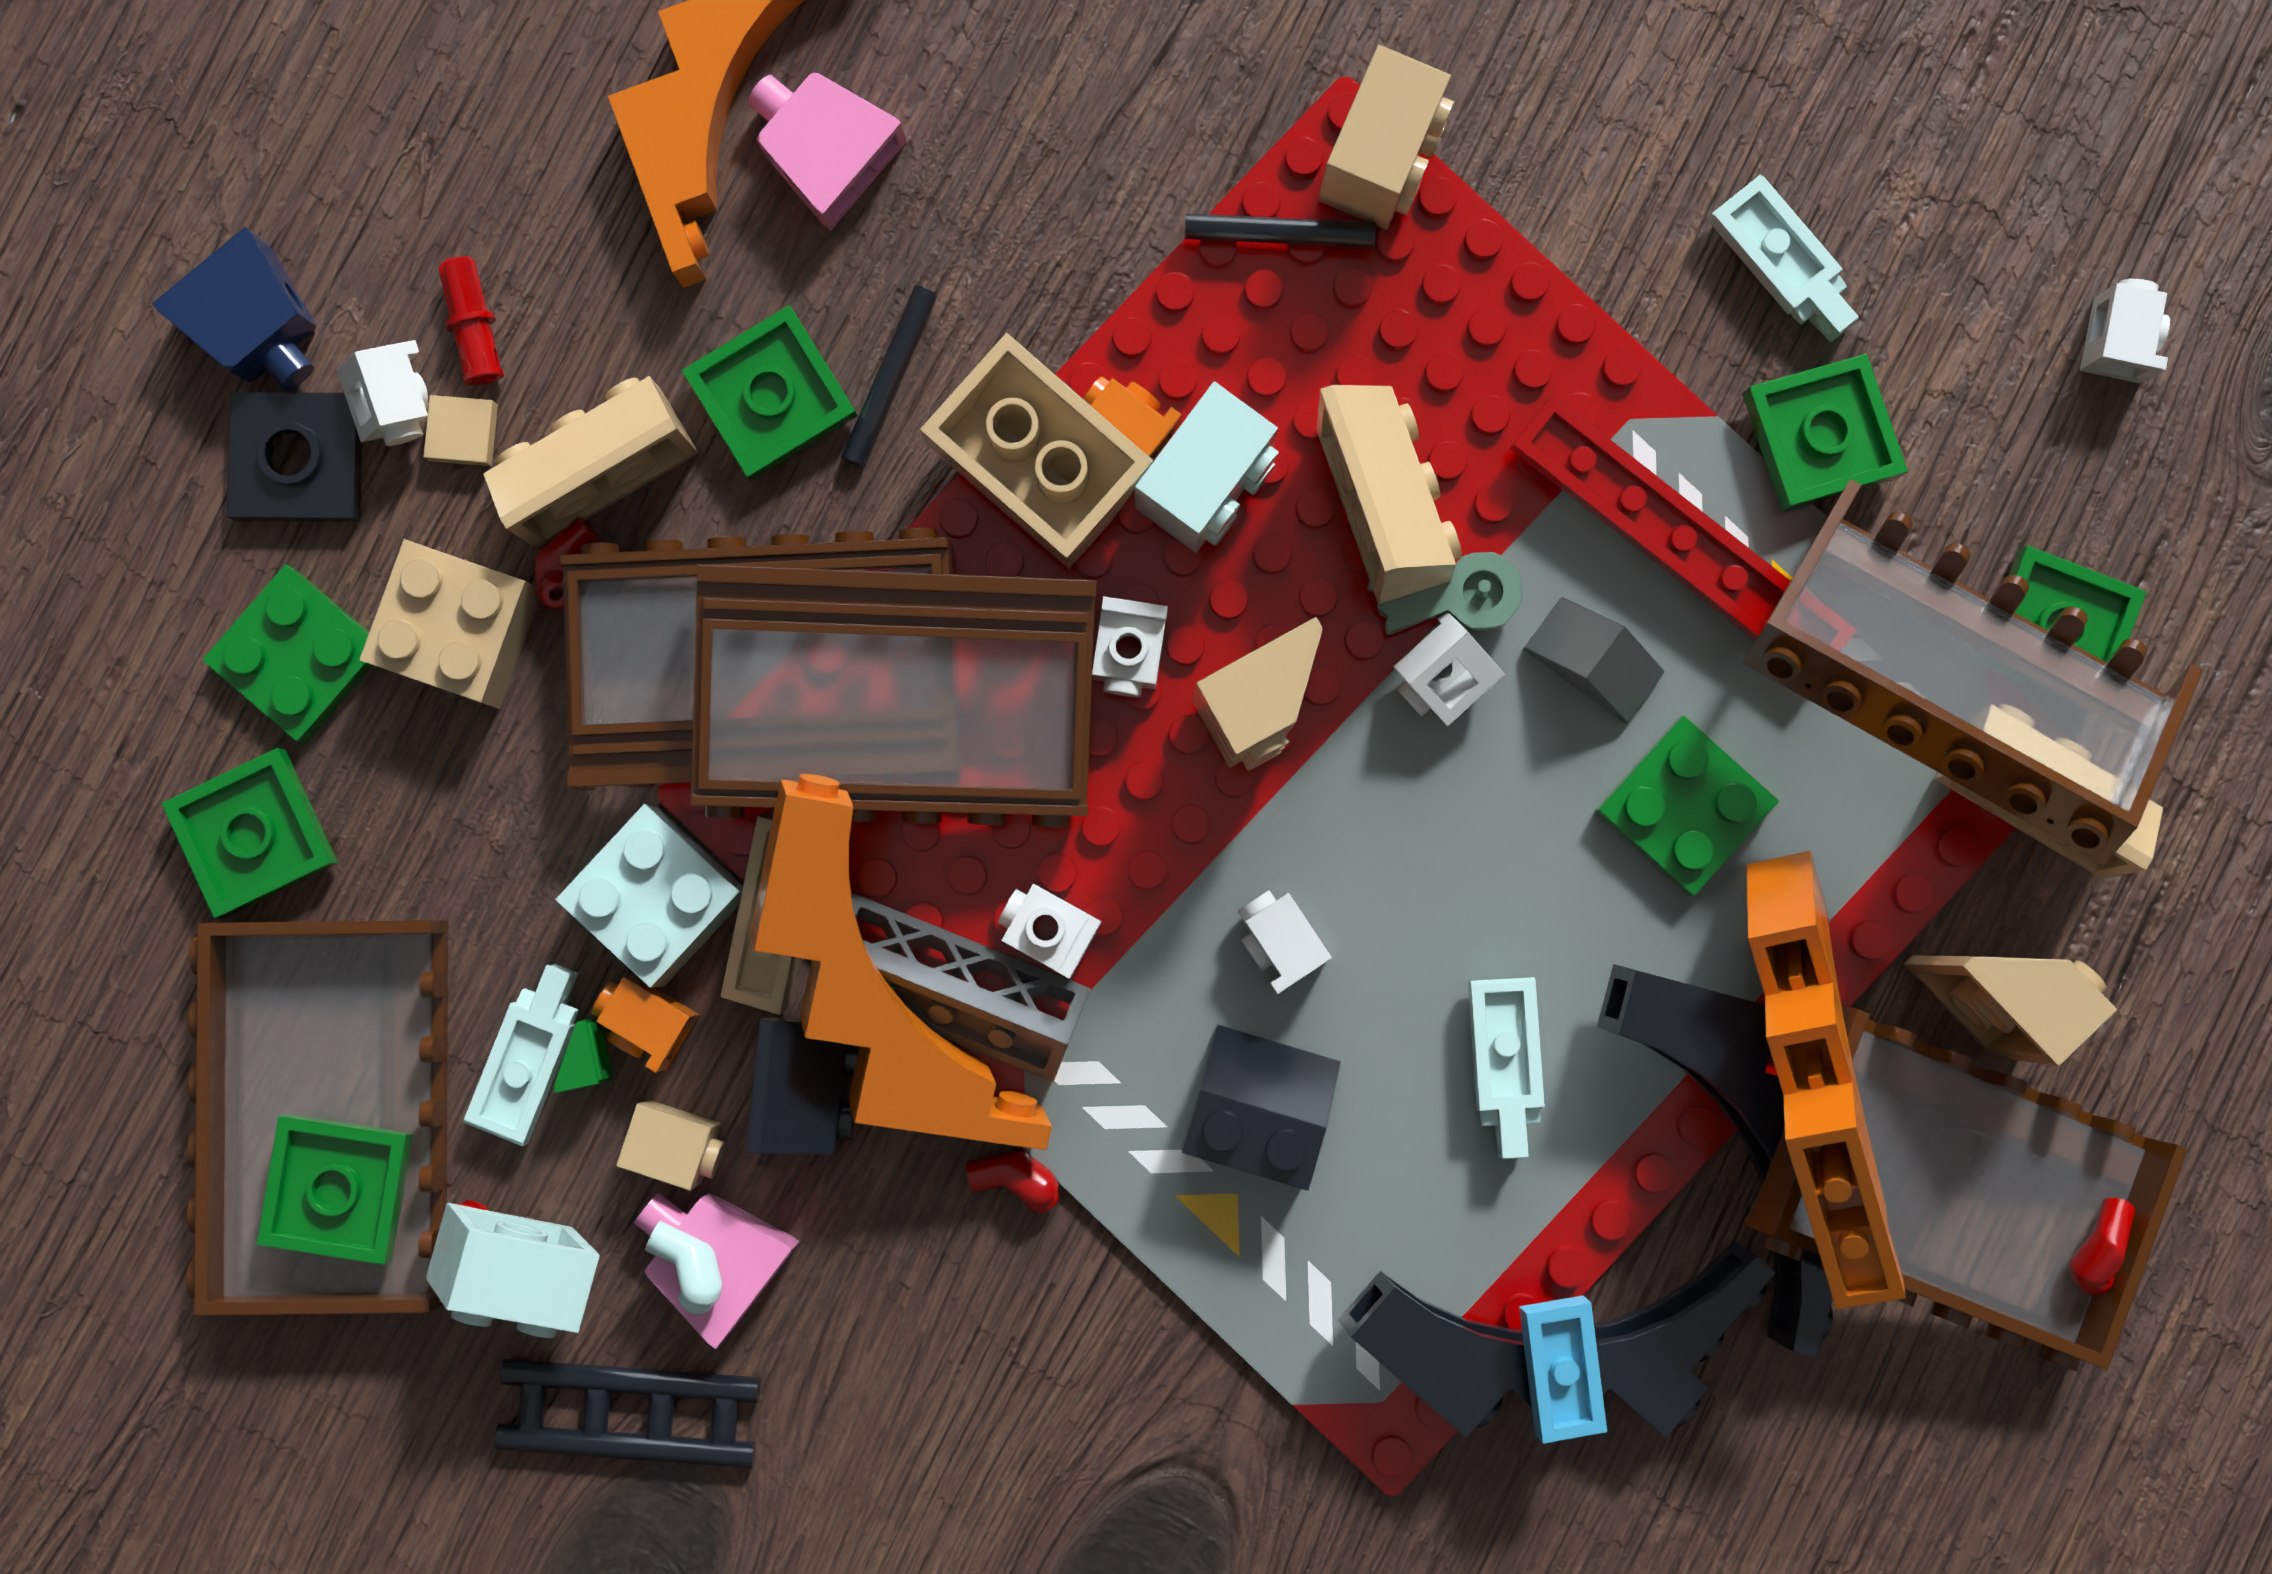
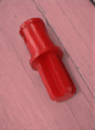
M469 256L448 258L439 265L438 269L450 317L444 324L446 330L454 334L463 372V383L472 386L498 381L505 375L500 365L491 327L496 322V317L493 312L487 311L476 262Z

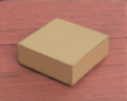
M430 395L424 458L433 462L492 466L498 404L493 400Z

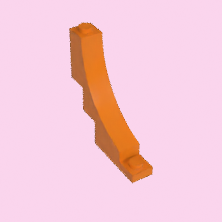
M687 0L660 10L658 13L679 70L608 96L670 268L683 288L707 280L700 262L701 259L710 256L705 239L696 220L689 223L686 222L717 211L716 177L720 143L727 115L739 84L755 55L772 32L805 0Z
M801 774L798 782L781 779L750 928L751 940L754 951L811 960L800 1012V1021L805 1038L860 1046L848 1098L854 1122L1047 1150L1052 1125L1042 1105L1037 1103L1035 1098L1015 1091H1002L998 1097H993L996 1082L987 1062L956 1047L929 1028L893 991L869 955L857 925L849 882V835L854 806L848 792L839 789L840 783L838 781L815 774Z
M1810 850L1747 864L1748 940L1765 994L1766 1038L1784 1096L1785 1141L1836 1310L1906 1299L1904 1280L1888 1228L1886 1203L1852 1062L1834 966L1827 905L1812 852Z

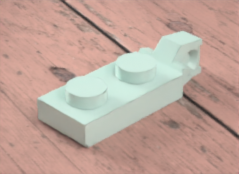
M1760 174L1710 215L1708 219L1710 224L1788 315L1791 313L1792 317L1799 324H1803L1809 319L1829 342H1832L1849 329L1859 318L1840 295L1847 288V285L1839 275L1843 270L1842 267L1764 176Z
M557 964L546 965L536 992L526 988L522 989L517 1001L510 1003L463 1123L520 1146H525L529 1143L575 1027L573 1023L578 1009L566 1004L569 1001L579 973Z
M1535 977L1468 981L1476 1108L1480 1111L1481 1126H1495L1498 1158H1528L1526 1124L1541 1123L1540 1107H1545Z

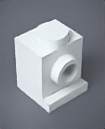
M2124 279L2093 299L2080 371L2136 383H2143L2165 371L2168 357L2159 356L2156 353L2162 349L2169 332L2170 319L2168 315H2164L2167 293L2158 291L2159 286L2152 281Z
M415 340L356 351L336 370L361 442L384 438L386 446H394L423 436L420 422L428 416L426 411L428 393L422 377L416 372L413 373L410 360L419 353Z
M1103 596L1092 670L1093 680L1104 681L1103 692L1128 697H1141L1142 687L1156 689L1168 606ZM1132 636L1140 642L1142 648L1135 658L1125 659L1117 653L1116 645L1121 638Z
M1447 611L1438 618L1441 624L1393 667L1405 679L1396 689L1422 717L1432 709L1449 726L1506 674L1469 632Z
M1033 884L1027 895L1017 889L1014 891L997 923L1008 928L1001 941L1070 979L1102 921ZM1042 915H1050L1058 923L1056 936L1048 941L1037 938L1033 930L1034 922Z
M1270 890L1238 910L1239 915L1244 921L1243 923L1250 932L1249 935L1241 939L1243 945L1262 972L1273 966L1279 975L1268 982L1276 994H1279L1332 958L1289 893L1276 900Z

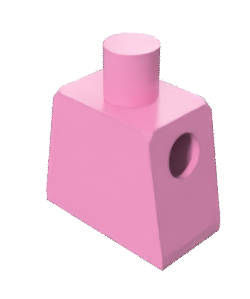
M819 73L810 74L794 93L772 75H767L758 82L748 98V105L768 121L756 139L764 156L818 220L830 231L907 142L902 124L898 119Z
M657 1193L634 1222L636 1226L651 1236L659 1221H662L709 1244L715 1251L723 1283L720 1298L713 1304L712 1309L702 1315L688 1313L681 1307L678 1299L681 1291L675 1265L655 1256L644 1271L653 1284L714 1349L729 1336L800 1243L790 1234L710 1193L700 1198L688 1214L684 1213L663 1195Z

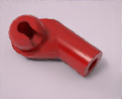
M580 516L574 519L543 547L535 557V587L538 588L536 596L548 609L558 610L564 608L563 566L560 564V555L580 554V545L596 543L600 540L596 531Z
M1011 1151L966 1161L967 1179L973 1193L1005 1186L1023 1201L1030 1211L1035 1213H1046L1052 1210L1058 1203L1059 1184L1051 1170L1028 1152Z
M2111 1197L2102 1201L2095 1230L2070 1259V1278L2086 1294L2096 1296L2110 1290L2114 1283V1275L2123 1265L2135 1215V1207L2124 1199Z

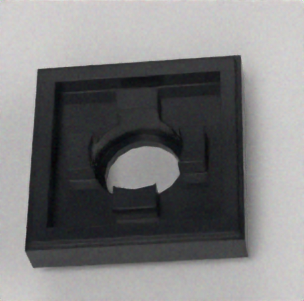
M230 392L227 517L234 521L360 522L362 442L360 441L345 394ZM300 432L310 443L311 457L309 463L304 470L295 475L284 476L277 474L273 469L272 463L275 446L271 444L282 433L289 435Z

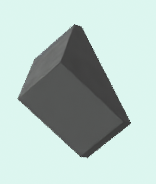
M1564 597L1559 599L1523 648L1625 724L1628 723L1665 672L1624 625Z

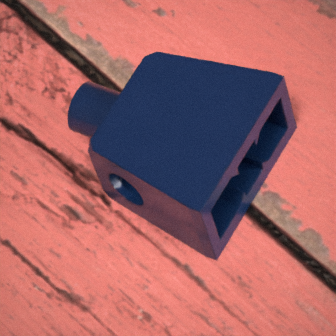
M246 226L152 303L159 313L225 368L248 383L256 380L268 371L283 390H290L302 384L314 370V366L297 345L314 332L316 324L274 251Z

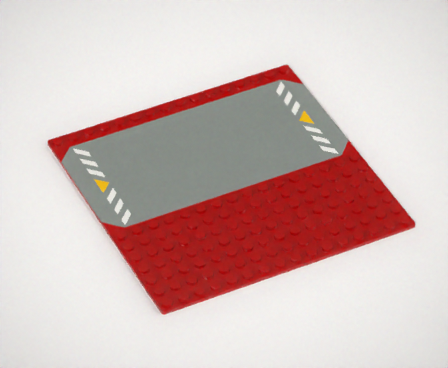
M1343 76L1338 78L1209 214L1367 222L1318 201L1327 162L1360 85L1351 77ZM1422 154L1419 155L1429 160L1410 210L1407 216L1395 211L1388 230L1376 226L1374 248L1184 239L1055 373L1058 378L1082 399L1092 385L1102 376L1108 381L1112 378L1125 388L1130 382H1134L1159 401L1161 406L1157 412L1163 417L1171 407L1181 413V425L1215 381L1278 427L1273 448L1279 454L1274 461L1276 464L1274 469L1254 495L1245 489L1236 500L1240 504L1235 513L1238 516L1216 546L1206 540L1197 553L1189 549L1135 509L1134 489L1111 523L1071 568L1068 569L961 474L908 527L933 528L937 530V538H948L954 550V575L1097 580L1094 605L1092 670L1103 596L1168 606L1156 689L1142 687L1141 697L1115 695L1103 692L1104 681L1093 680L1092 678L1087 790L1088 816H1071V826L1044 827L1032 825V814H1007L1006 825H976L967 823L968 813L942 812L941 823L922 824L903 822V811L877 810L876 821L851 822L849 835V882L851 896L855 893L1066 979L1069 978L1001 941L1008 928L997 922L1012 894L1017 889L1027 895L1031 886L1035 884L1102 921L1075 972L1069 979L1089 987L1091 990L1054 1082L950 1040L948 1041L987 1062L996 1082L993 1097H998L1002 1091H1015L1035 1098L1037 1103L1042 1105L1052 1125L1047 1150L1022 1148L1051 1170L1057 1181L1378 1488L1390 1496L1401 1493L1458 1430L1354 1341L1338 1321V1318L1374 1277L1382 1271L1421 1300L1464 1319L1510 1329H1522L1519 1306L1583 1296L1736 1131L1719 1105L1681 1068L1641 1043L1597 1027L1613 964L1765 1005V994L1748 940L1747 864L1811 850L1827 905L1830 939L1841 1006L1851 1007L2016 829L1999 817L1934 780L1938 773L1937 771L1743 664L1755 643L1752 638L1509 449L1553 394L1789 580L1792 579L1827 518L1813 503L1782 512L1764 458L1435 154H1433L1432 158ZM1331 385L1392 386L1398 405L1408 403L1414 414L1419 432V440L1412 442L1420 464L1429 462L1434 470L1440 489V499L1433 502L1441 523L1446 521L1452 522L1459 539L1462 556L1469 555L1470 553L1495 552L1505 558L1519 571L1522 583V603L1504 626L1496 627L1495 629L1472 631L1462 625L1506 675L1449 726L1432 709L1421 717L1396 689L1405 679L1393 666L1441 624L1438 621L1440 616L1392 635L1386 634L1385 626L1387 619L1377 611L1378 603L1375 594L1367 590L1370 580L1317 433L1319 395L1322 388ZM1821 565L1817 566L1804 591L1856 631L1840 651L1841 653L1966 722L1969 721L1973 714L1991 706L1997 710L1999 706H2005L2029 718L2034 723L2031 730L2050 742L2054 743L2056 739L2072 743L1999 675L1975 666L1978 655L1968 646ZM932 566L869 568L867 571L932 574ZM1561 597L1624 625L1665 671L1628 723L1625 724L1523 649ZM1317 617L1323 630L1297 721L1286 735L1289 743L1281 750L1282 753L1252 770L1247 771L1242 761L1229 768L1192 702L1196 683ZM808 632L725 719L937 709L934 637ZM1132 636L1121 638L1116 645L1117 653L1125 659L1135 658L1142 648L1140 642ZM957 638L962 774L949 775L945 772L909 773V776L884 777L879 774L845 776V779L834 780L858 783L1068 788L1073 642ZM1683 715L1779 800V803L1695 896H1688L1594 811L1670 726ZM786 778L783 780L798 781L799 778ZM662 784L657 794L660 803L744 882L757 817L766 811L771 812V808L745 807L744 818L705 817V806L691 805V784ZM1270 890L1276 900L1287 893L1291 895L1332 957L1279 994H1276L1268 983L1279 976L1273 966L1262 972L1243 945L1241 939L1249 935L1250 932L1238 913V910ZM1050 915L1038 917L1033 925L1036 937L1043 941L1053 939L1058 932L1057 921ZM857 918L859 932L864 941L873 944L888 940L882 928ZM926 946L911 950L917 962L931 968L948 964L942 952ZM987 970L971 974L977 986L988 991L995 992L1007 988L1001 976ZM1535 977L1545 1107H1540L1541 1123L1526 1124L1529 1157L1502 1159L1498 1158L1495 1126H1481L1480 1111L1476 1108L1468 981ZM1047 994L1031 998L1038 1011L1064 1021L1070 1007L1069 1003ZM1217 1025L1341 1061L1327 1129L1308 1191L1182 1153V1143ZM1773 1058L1768 1059L1765 1071L1777 1074Z

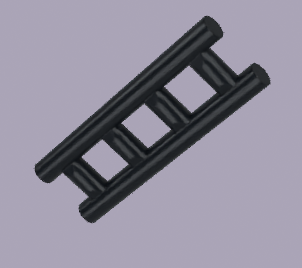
M504 1359L502 1362L500 1383L502 1385L521 1386L518 1425L500 1423L497 1425L494 1446L497 1450L753 1468L756 1443L736 1441L739 1402H759L761 1377ZM547 1388L585 1391L582 1429L544 1427ZM611 1393L649 1395L646 1434L608 1431ZM675 1397L713 1400L710 1439L672 1436Z

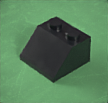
M777 1015L760 1019L746 1153L834 1155L841 1150L842 1140H852L855 1122L846 1097L849 1075H854L860 1046L805 1038L800 1017Z
M1217 1025L1182 1143V1153L1308 1191L1327 1129L1341 1061Z

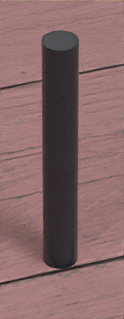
M1186 213L1185 239L1363 248H1374L1375 222Z
M915 285L841 455V459L850 464L864 468L936 301L937 294L927 288Z

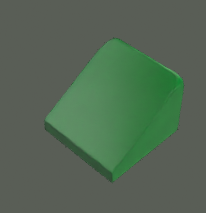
M598 1018L576 1022L553 1087V1093L611 1081V1077H614L604 1026L596 1022Z

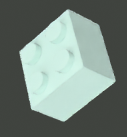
M1214 381L1135 486V509L1195 553L1199 551L1206 540L1216 546L1238 516L1235 513L1240 504L1236 500L1245 489L1254 495L1276 465L1274 461L1279 454L1273 448L1278 427Z
M644 804L555 900L644 983L653 988L665 986L738 908L743 885L660 808Z
M447 1203L426 1280L445 1308L452 1311L451 1318L456 1321L474 1326L488 1327L491 1325L493 1318L518 1322L516 1329L523 1333L542 1338H555L557 1329L575 1333L579 1332L600 1255L573 1227Z

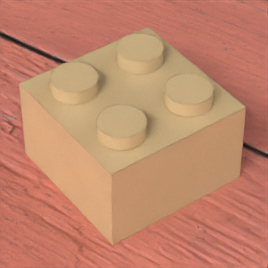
M1378 44L1327 162L1318 201L1364 221L1375 222L1376 226L1388 230L1395 211L1407 216L1429 160L1419 155L1422 154L1432 158L1455 102L1443 97L1451 75Z
M404 539L362 651L360 661L500 709L540 601L536 596L538 588L524 580Z

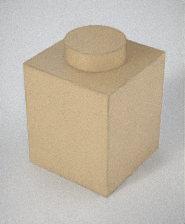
M652 1100L638 1103L616 1166L687 1190H692L701 1185L703 1177L713 1179L725 1147V1142L716 1139L721 1123Z

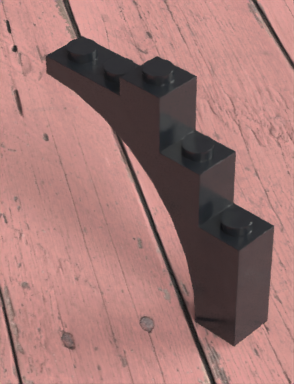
M1613 964L1597 1027L1643 1044L1681 1068L1719 1105L1745 1143L1763 1186L1785 1127L1784 1096L1778 1075L1765 1071L1768 1059L1772 1058L1766 1038L1765 1005ZM1877 1169L1887 1211L1890 1199L1888 1182L1891 1174ZM1801 1197L1794 1217L1810 1223L1803 1197ZM1805 1250L1802 1261L1799 1262L1774 1252L1775 1290L1767 1337L1793 1352L1818 1357L1821 1342L1828 1336L1833 1323V1309L1831 1306L1833 1297L1825 1271L1819 1269L1822 1261L1821 1257L1818 1254Z
M1733 1241L1698 1276L1659 1301L1613 1320L1594 1323L1603 1396L1609 1389L1613 1390L1665 1437L1675 1427H1680L1687 1423L1696 1413L1700 1404V1398L1709 1389L1691 1373V1370L1698 1362L1709 1359L1717 1352L1724 1340V1332L1741 1313L1750 1311L1762 1300L1767 1289L1766 1284L1776 1272L1757 1255L1736 1241ZM1382 1271L1374 1277L1338 1318L1340 1324L1354 1341L1466 1438L1476 1427L1485 1426L1497 1415L1503 1403L1502 1397L1509 1389H1512L1532 1407L1522 1329H1510L1464 1319L1421 1300Z

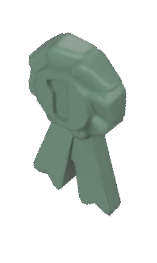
M1495 552L1470 553L1469 555L1462 556L1457 561L1451 581L1405 597L1377 604V611L1387 619L1385 632L1391 635L1440 616L1447 611L1458 622L1472 631L1495 629L1496 627L1504 626L1522 603L1521 577L1519 576V571L1511 563ZM1369 581L1367 590L1371 593H1374L1371 583Z

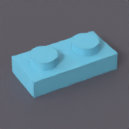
M1577 1296L1519 1306L1535 1436L1545 1444L1606 1433L1607 1425L1591 1302L1584 1296Z

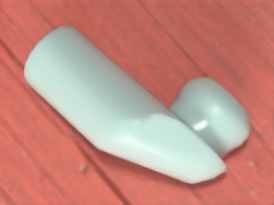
M659 1221L648 1240L645 1251L676 1266L681 1291L678 1299L681 1307L694 1315L707 1313L720 1298L723 1285L715 1251L709 1244Z

